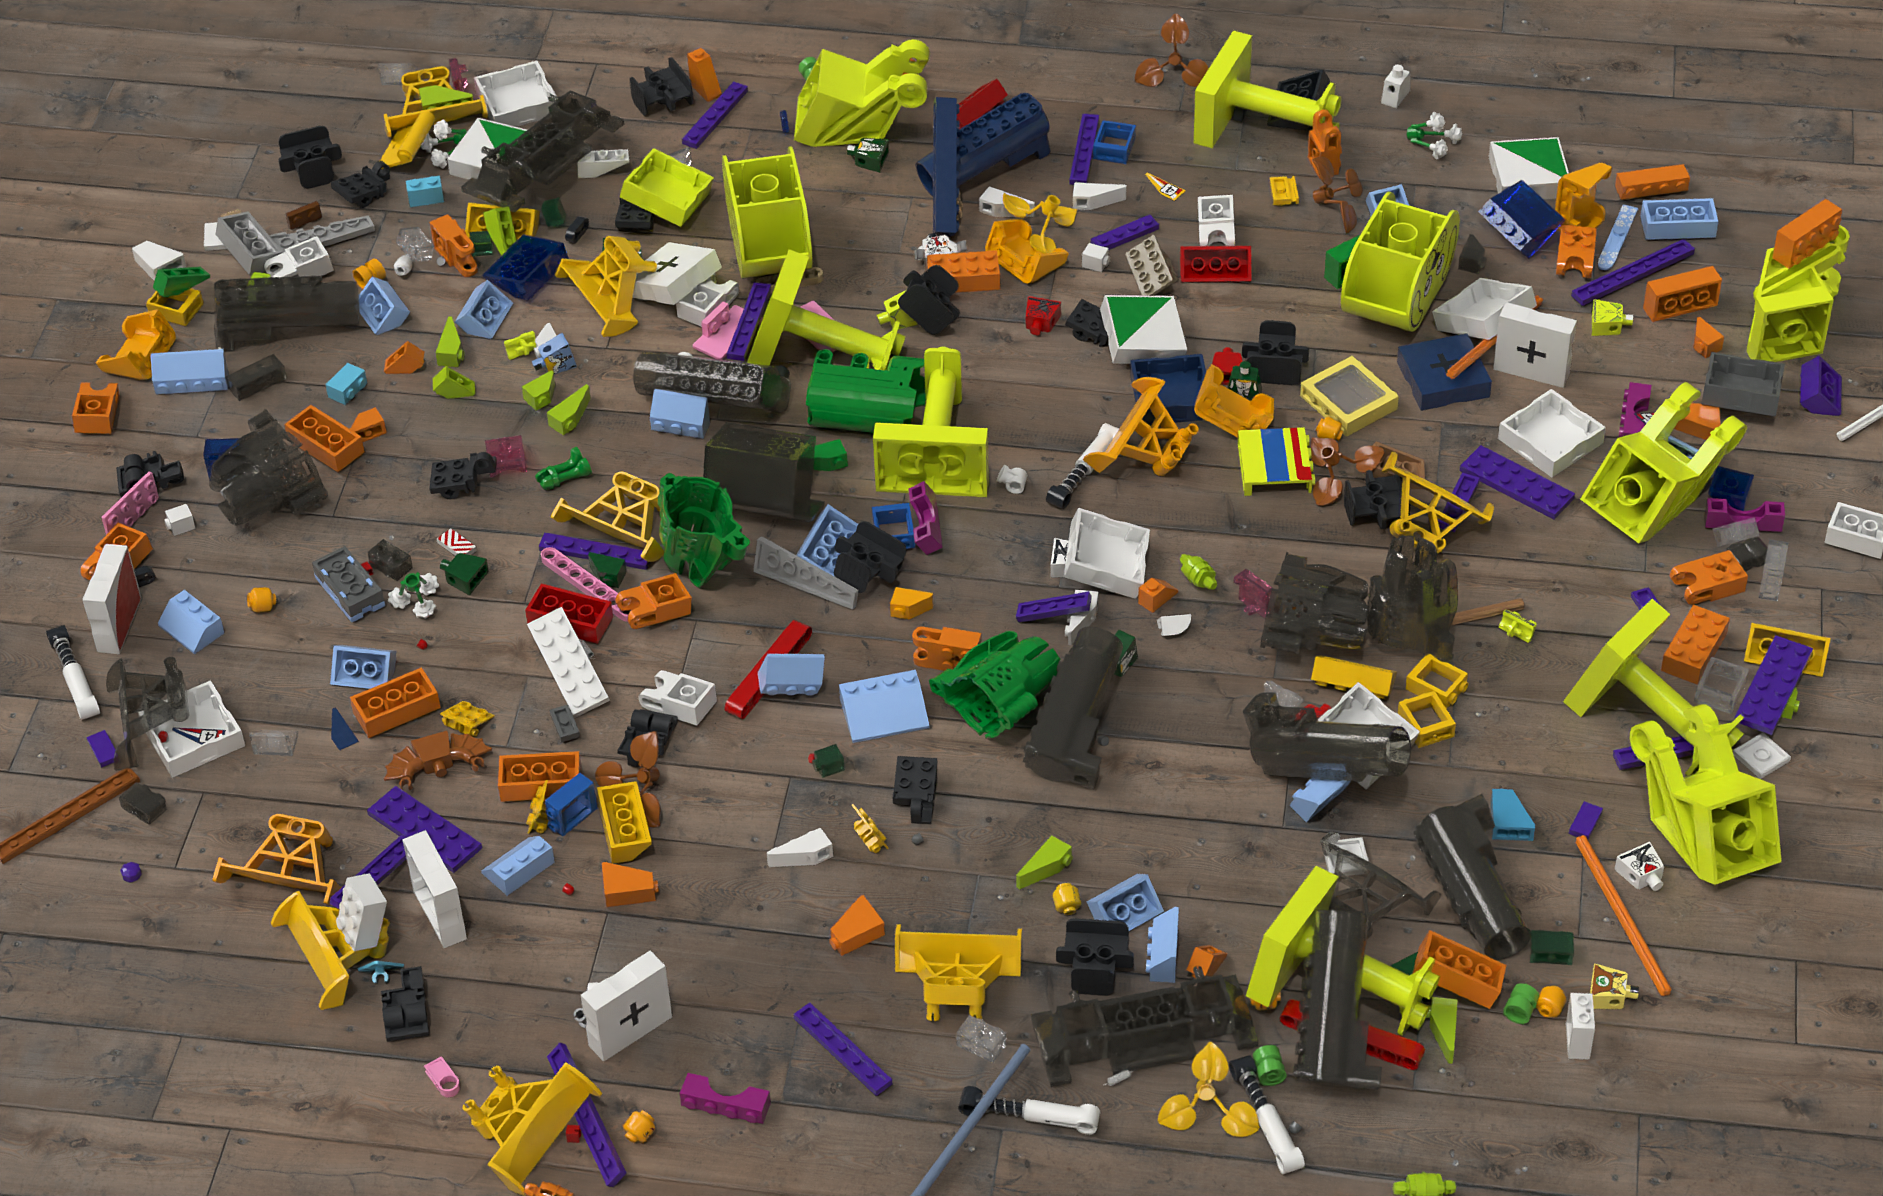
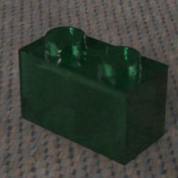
M1531 930L1529 941L1530 963L1572 965L1574 932Z

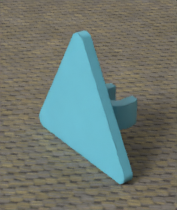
M374 961L358 968V972L375 970L372 976L375 984L379 975H384V981L389 982V975L385 972V969L403 968L404 964Z

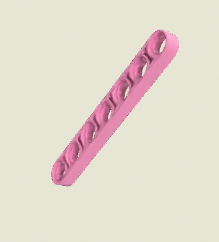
M552 547L541 551L542 563L588 596L611 602L615 601L618 594L616 591ZM547 555H554L551 559L545 558ZM560 564H567L564 568L558 567ZM573 573L580 574L578 577L571 576ZM586 582L593 583L591 586H584ZM600 591L606 592L605 595H597V593ZM617 604L612 605L613 614L619 619L628 622L629 614H623L624 611L620 610Z

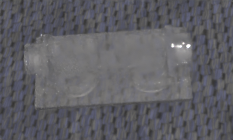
M1273 681L1265 682V690L1260 695L1261 698L1293 713L1304 702L1299 693H1294L1286 688L1283 690L1282 686L1275 684Z

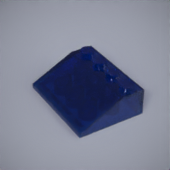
M1523 180L1518 181L1490 198L1478 211L1528 259L1565 221L1556 210Z
M523 234L482 276L513 297L529 301L553 277L562 258L569 259L563 242Z

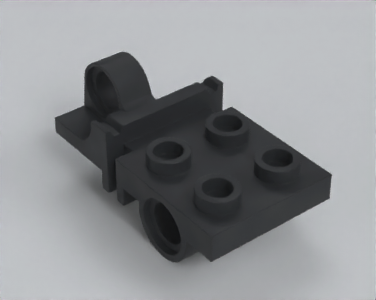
M377 161L372 169L368 168V166L362 167V174L355 173L331 182V188L349 203H355L360 208H366L371 203L372 197L379 199V196L384 197L387 182L385 181L390 179V167L383 161Z
M619 198L620 205L615 219V227L617 229H653V213Z
M1084 299L1080 300L1066 320L1065 325L1073 329V336L1077 340L1087 341L1088 338L1094 340L1093 344L1096 345L1099 342V347H1102L1109 338L1104 328L1101 308Z
M153 451V455L146 453L147 458L144 459L137 454L127 455L124 458V465L116 467L118 490L121 498L148 472L153 473L155 484L159 482L162 489L168 487V482L172 484L181 483L184 480V473L180 461L164 465L162 456L157 454L156 451Z
M480 452L478 454L470 453V460L463 458L432 463L429 487L431 494L440 493L446 499H455L459 496V490H465L466 493H469V489H471L472 493L475 492L477 476L496 472L497 458L489 453Z
M635 709L631 716L630 726L625 730V737L617 750L618 754L627 756L629 766L640 767L639 761L634 760L631 756V742L639 735L656 731L659 744L658 754L663 755L664 746L678 723V716Z
M897 756L894 792L892 795L893 804L911 805V823H932L934 793L937 785V758Z
M421 966L400 969L402 988L381 991L382 1014L387 1042L429 1036Z

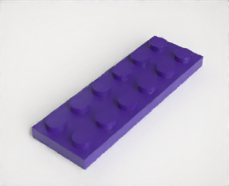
M1482 445L1460 465L1461 472L1480 477V482L1553 520L1575 499L1574 492Z
M1775 635L1734 720L1741 714L1744 718L1739 724L1772 735L1812 655L1813 648Z
M397 786L393 787L367 809L370 817L398 836L403 835L407 838L426 830L444 865L453 873L482 849V844Z

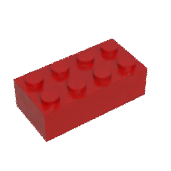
M542 583L525 609L528 624L562 607L578 639L596 644L599 643L613 619L611 601Z

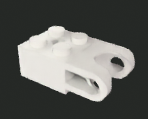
M1233 195L1198 197L1200 246H1210L1214 242H1222L1226 246H1235Z
M317 236L286 248L285 253L268 259L264 264L265 271L273 277V284L279 291L290 289L334 271L329 254ZM273 265H278V267H275L274 269H270L271 266H273Z
M714 273L676 303L677 316L702 327L701 322L722 302L730 304L739 294V283L729 280L724 284H716Z
M662 670L654 677L657 689H644L638 697L643 708L654 712L678 716V720L698 725L717 702L714 683L682 673L676 675Z

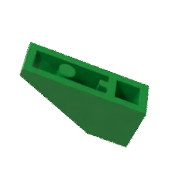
M202 267L158 269L153 289L162 297L177 296L209 279L211 275Z
M840 439L787 453L789 469L833 471L848 466L847 452Z

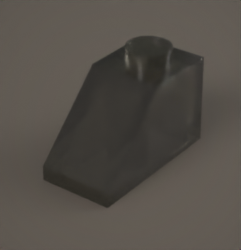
M1472 234L1469 235L1459 256L1458 269L1479 274L1481 268H1485L1487 258L1484 257L1485 249Z

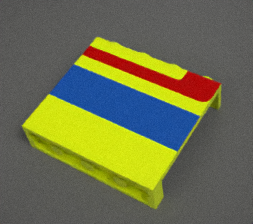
M1305 427L1238 430V451L1244 496H1252V485L1307 483L1306 488L1311 493L1312 485H1315V474H1311L1313 472V461H1309L1311 459V448L1307 447L1309 446V435H1306Z

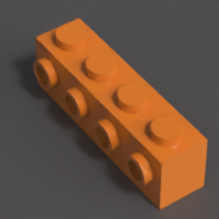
M1684 164L1617 173L1615 187L1621 200L1688 191L1690 176Z

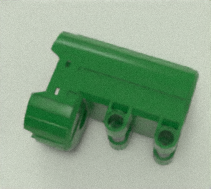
M828 349L818 351L806 394V405L808 407L807 423L810 426L874 433L875 423L903 424L904 422V424H911L915 407L924 406L926 403L925 377L920 375V368L924 367V359L895 355L890 359L886 371L869 369V357L864 353L855 354L850 366L833 365L832 351Z

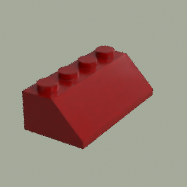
M997 78L979 87L959 103L960 110L959 114H957V121L960 123L959 129L980 118L983 114L992 111V107H997L1004 102L1003 99L1008 94Z
M1180 246L1181 282L1251 281V246Z

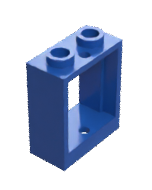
M1103 120L1093 145V159L1127 164L1136 139V125ZM1105 137L1128 140L1126 146L1104 143Z
M909 503L872 507L873 525L877 528L881 524L906 522L908 534L891 536L903 542L906 549L915 548L914 528Z
M581 773L577 774L545 800L548 827L551 831L557 832L563 837L598 809L594 782ZM577 799V801H575L571 806H569L566 810H564L563 812H561V811H562L563 809H565L568 805H570L574 800Z

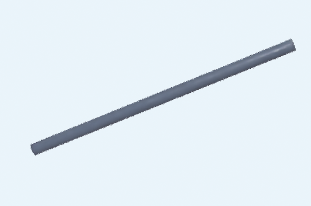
M1022 1044L911 1196H924L1031 1051L1027 1045Z

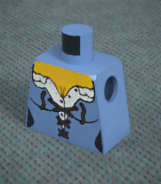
M563 333L539 346L538 351L541 357L532 361L536 371L546 367L548 372L552 370L554 374L577 367Z

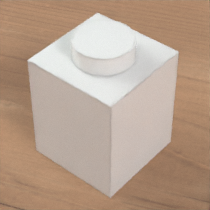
M1089 243L1082 253V267L1102 272L1105 266L1109 265L1110 256H1108V248Z
M187 504L165 511L167 519H164L167 530L171 529L174 536L196 529L193 516Z

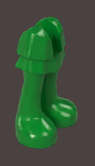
M574 447L570 450L569 460L558 465H549L547 468L539 471L535 475V479L544 490L560 487V483L566 480L587 476L592 473L587 459L582 457L579 448Z

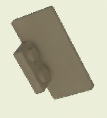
M1154 235L1125 253L1142 296H1154L1178 281L1169 256L1160 248Z

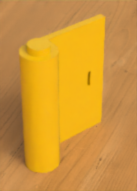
M423 110L412 126L398 129L380 161L385 162L389 167L411 162L436 120L434 114Z

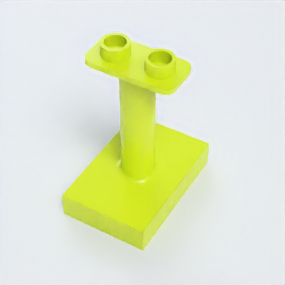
M1233 31L1195 90L1194 144L1212 149L1234 115L1236 106L1312 127L1314 114L1320 110H1328L1332 116L1333 126L1340 128L1339 123L1333 122V116L1338 114L1341 106V96L1335 95V83H1329L1318 101L1251 84L1252 35ZM1325 116L1319 120L1320 123L1325 122Z
M789 249L760 324L746 367L753 370L754 368L761 371L762 369H764L763 371L768 370L782 332L786 331L852 356L864 353L869 357V362L873 364L874 369L887 371L891 359L889 357L890 353L899 356L906 337L897 333L900 322L896 320L892 331L882 337H878L795 306L793 302L809 256Z
M948 347L928 348L924 353L926 404L923 425L875 423L873 448L876 492L909 493V488L925 481L936 495L987 497L989 485L988 428L950 426L953 405H958L962 401L961 353L956 349Z
M1651 599L1605 644L1563 702L1578 716L1582 717L1617 681H1620L1694 747L1692 765L1685 772L1689 776L1697 768L1699 769L1698 748L1685 736L1690 723L1683 715V712L1693 706L1638 658L1670 616L1663 607ZM1741 714L1732 723L1719 725L1725 729L1731 748L1744 735L1737 728L1744 718Z
M1315 866L1264 934L1246 997L1269 1007L1304 959L1398 1005L1402 1015L1397 1031L1398 1035L1403 1036L1409 1026L1419 1030L1430 1009L1429 1006L1421 1003L1422 998L1430 999L1440 980L1439 975L1432 973L1435 959L1429 957L1420 970L1407 975L1321 933L1339 876Z

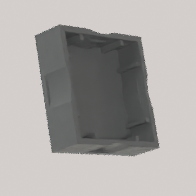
M1711 352L1701 404L1776 416L1785 364Z

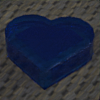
M782 110L780 111L782 131L784 133L790 132L787 112Z

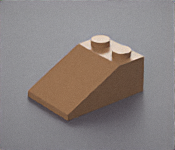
M1377 441L1372 445L1385 450L1381 463L1372 471L1374 478L1394 476L1395 473L1391 471L1383 473L1382 470L1391 452H1396L1398 455L1396 467L1425 479L1423 459ZM1410 482V489H1423Z

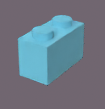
M440 176L406 181L410 207L444 202Z
M347 363L325 384L328 398L346 405L366 386L365 370Z

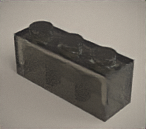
M272 354L226 376L229 390L241 401L287 379L284 365Z

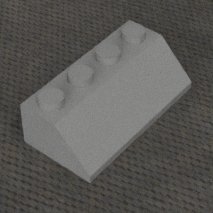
M249 211L218 218L215 235L249 275H252L254 272H265V262L283 253Z

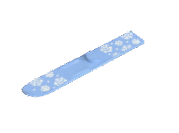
M1622 205L1599 257V269L1609 270L1615 264L1638 208Z

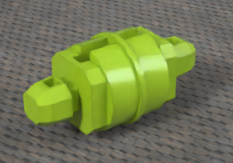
M1182 554L1180 557L1182 564L1181 572L1189 582L1193 583L1196 587L1216 589L1218 585L1215 580L1216 572L1209 563L1201 557Z
M1413 1173L1412 1175H1407L1406 1182L1393 1183V1192L1396 1195L1406 1194L1407 1196H1443V1193H1455L1456 1184L1451 1180L1442 1181L1441 1174Z

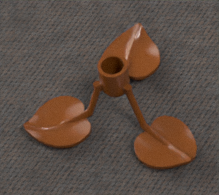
M1175 13L1164 23L1161 29L1164 41L1167 43L1174 42V52L1170 54L1168 61L1160 66L1155 58L1144 60L1136 70L1135 82L1150 87L1157 86L1164 78V72L1161 68L1168 64L1173 66L1180 64L1186 69L1182 73L1183 81L1187 85L1198 87L1208 71V65L1201 59L1191 60L1188 66L1182 62V55L1177 52V43L1183 44L1188 40L1189 29L1185 20Z
M1325 157L1314 158L1312 161L1316 165L1319 176L1325 185L1313 191V199L1317 204L1323 202L1325 204H1340L1345 234H1347L1357 224L1356 212L1352 205H1348L1347 201L1331 199L1334 197L1335 192L1350 188L1353 197H1359L1362 194L1363 188L1358 174L1354 169H1348L1345 174L1348 185L1332 190V188L1327 187L1332 184V178L1334 177V169L1331 162Z
M1312 437L1310 445L1312 461L1317 466H1327L1331 478L1325 477L1320 479L1314 485L1313 496L1318 506L1329 505L1340 497L1343 483L1338 479L1334 480L1335 477L1332 466L1337 465L1340 458L1356 464V469L1359 472L1366 473L1367 470L1374 471L1379 466L1385 450L1378 446H1364L1355 452L1356 460H1352L1339 452V444L1334 439Z
M653 731L639 735L631 742V756L634 760L639 761V766L643 767L638 773L622 775V766L619 763L607 761L597 768L595 779L598 785L603 787L622 784V779L637 777L639 782L646 784L640 791V797L648 827H659L660 803L652 793H644L649 786L653 785L652 782L657 781L660 776L659 770L654 766L658 759L659 744L657 733Z

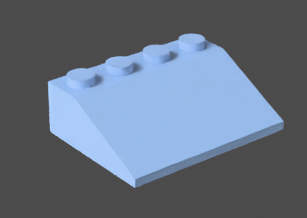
M828 504L818 516L796 556L834 576L833 572L839 555L834 549L836 540L839 536L849 539L856 532L858 524Z
M916 670L839 684L840 702L852 743L930 728Z

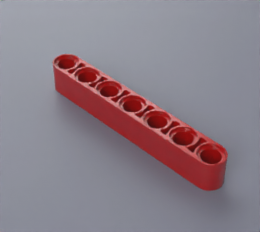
M793 620L727 699L724 707L725 712L745 719L764 696V694L760 693L758 671L766 655L798 654L810 639L812 627Z
M1294 999L1287 1001L1279 1018L1280 1022L1286 1027L1409 1070H1416L1425 1053L1424 1046L1416 1041Z

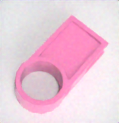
M442 1056L424 1066L426 1074L442 1096L453 1097L459 1093V1079ZM447 1082L456 1083V1086L452 1089L442 1088Z

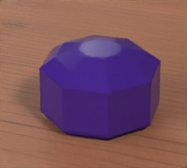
M129 862L120 869L123 880L130 883L138 880L142 875L138 863Z

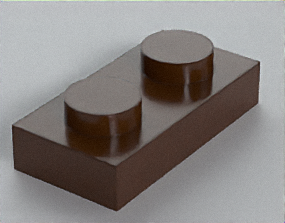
M317 201L285 213L290 230L322 218L320 204Z

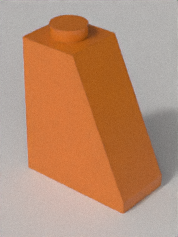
M702 48L688 53L689 79L691 80L692 88L707 102L719 98L722 92L710 55Z
M1691 403L1689 407L1690 413L1684 419L1678 421L1674 429L1707 440L1711 436L1710 432L1721 425L1719 407Z
M607 862L602 863L607 907L656 901L655 893L659 892L658 881H653L652 872Z
M861 895L830 929L831 938L829 941L834 950L837 949L840 955L843 956L884 936V922L866 897Z

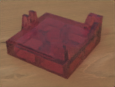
M456 58L449 59L453 89L464 92L468 82L467 77L462 78L461 73L467 71L466 65H458Z
M521 435L485 440L486 453L497 458L496 472L490 473V478L505 470L527 472Z
M1244 569L1236 575L1234 583L1239 585V600L1247 605L1244 608V612L1252 609L1248 612L1249 616L1254 613H1258L1266 619L1272 616L1274 588L1248 569Z

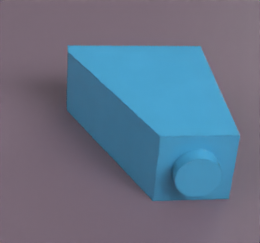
M1492 789V839L1533 841L1535 824L1512 789Z

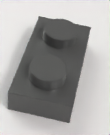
M568 704L549 710L561 742L580 737L578 727Z

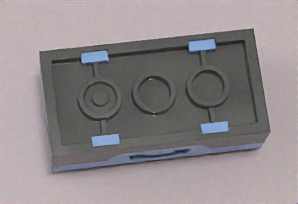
M346 546L312 562L316 580L351 622L362 618L363 614L368 611L374 612L385 606L381 588Z

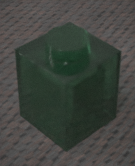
M560 197L543 201L541 211L547 226L557 227L562 225L565 221L566 213Z
M488 231L470 232V240L473 242L475 249L472 256L493 255V242Z
M836 744L814 751L815 760H812L815 771H819L822 778L845 770L844 757Z

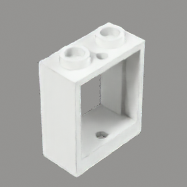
M1571 993L1566 1018L1568 1059H1590L1595 1031L1592 994Z

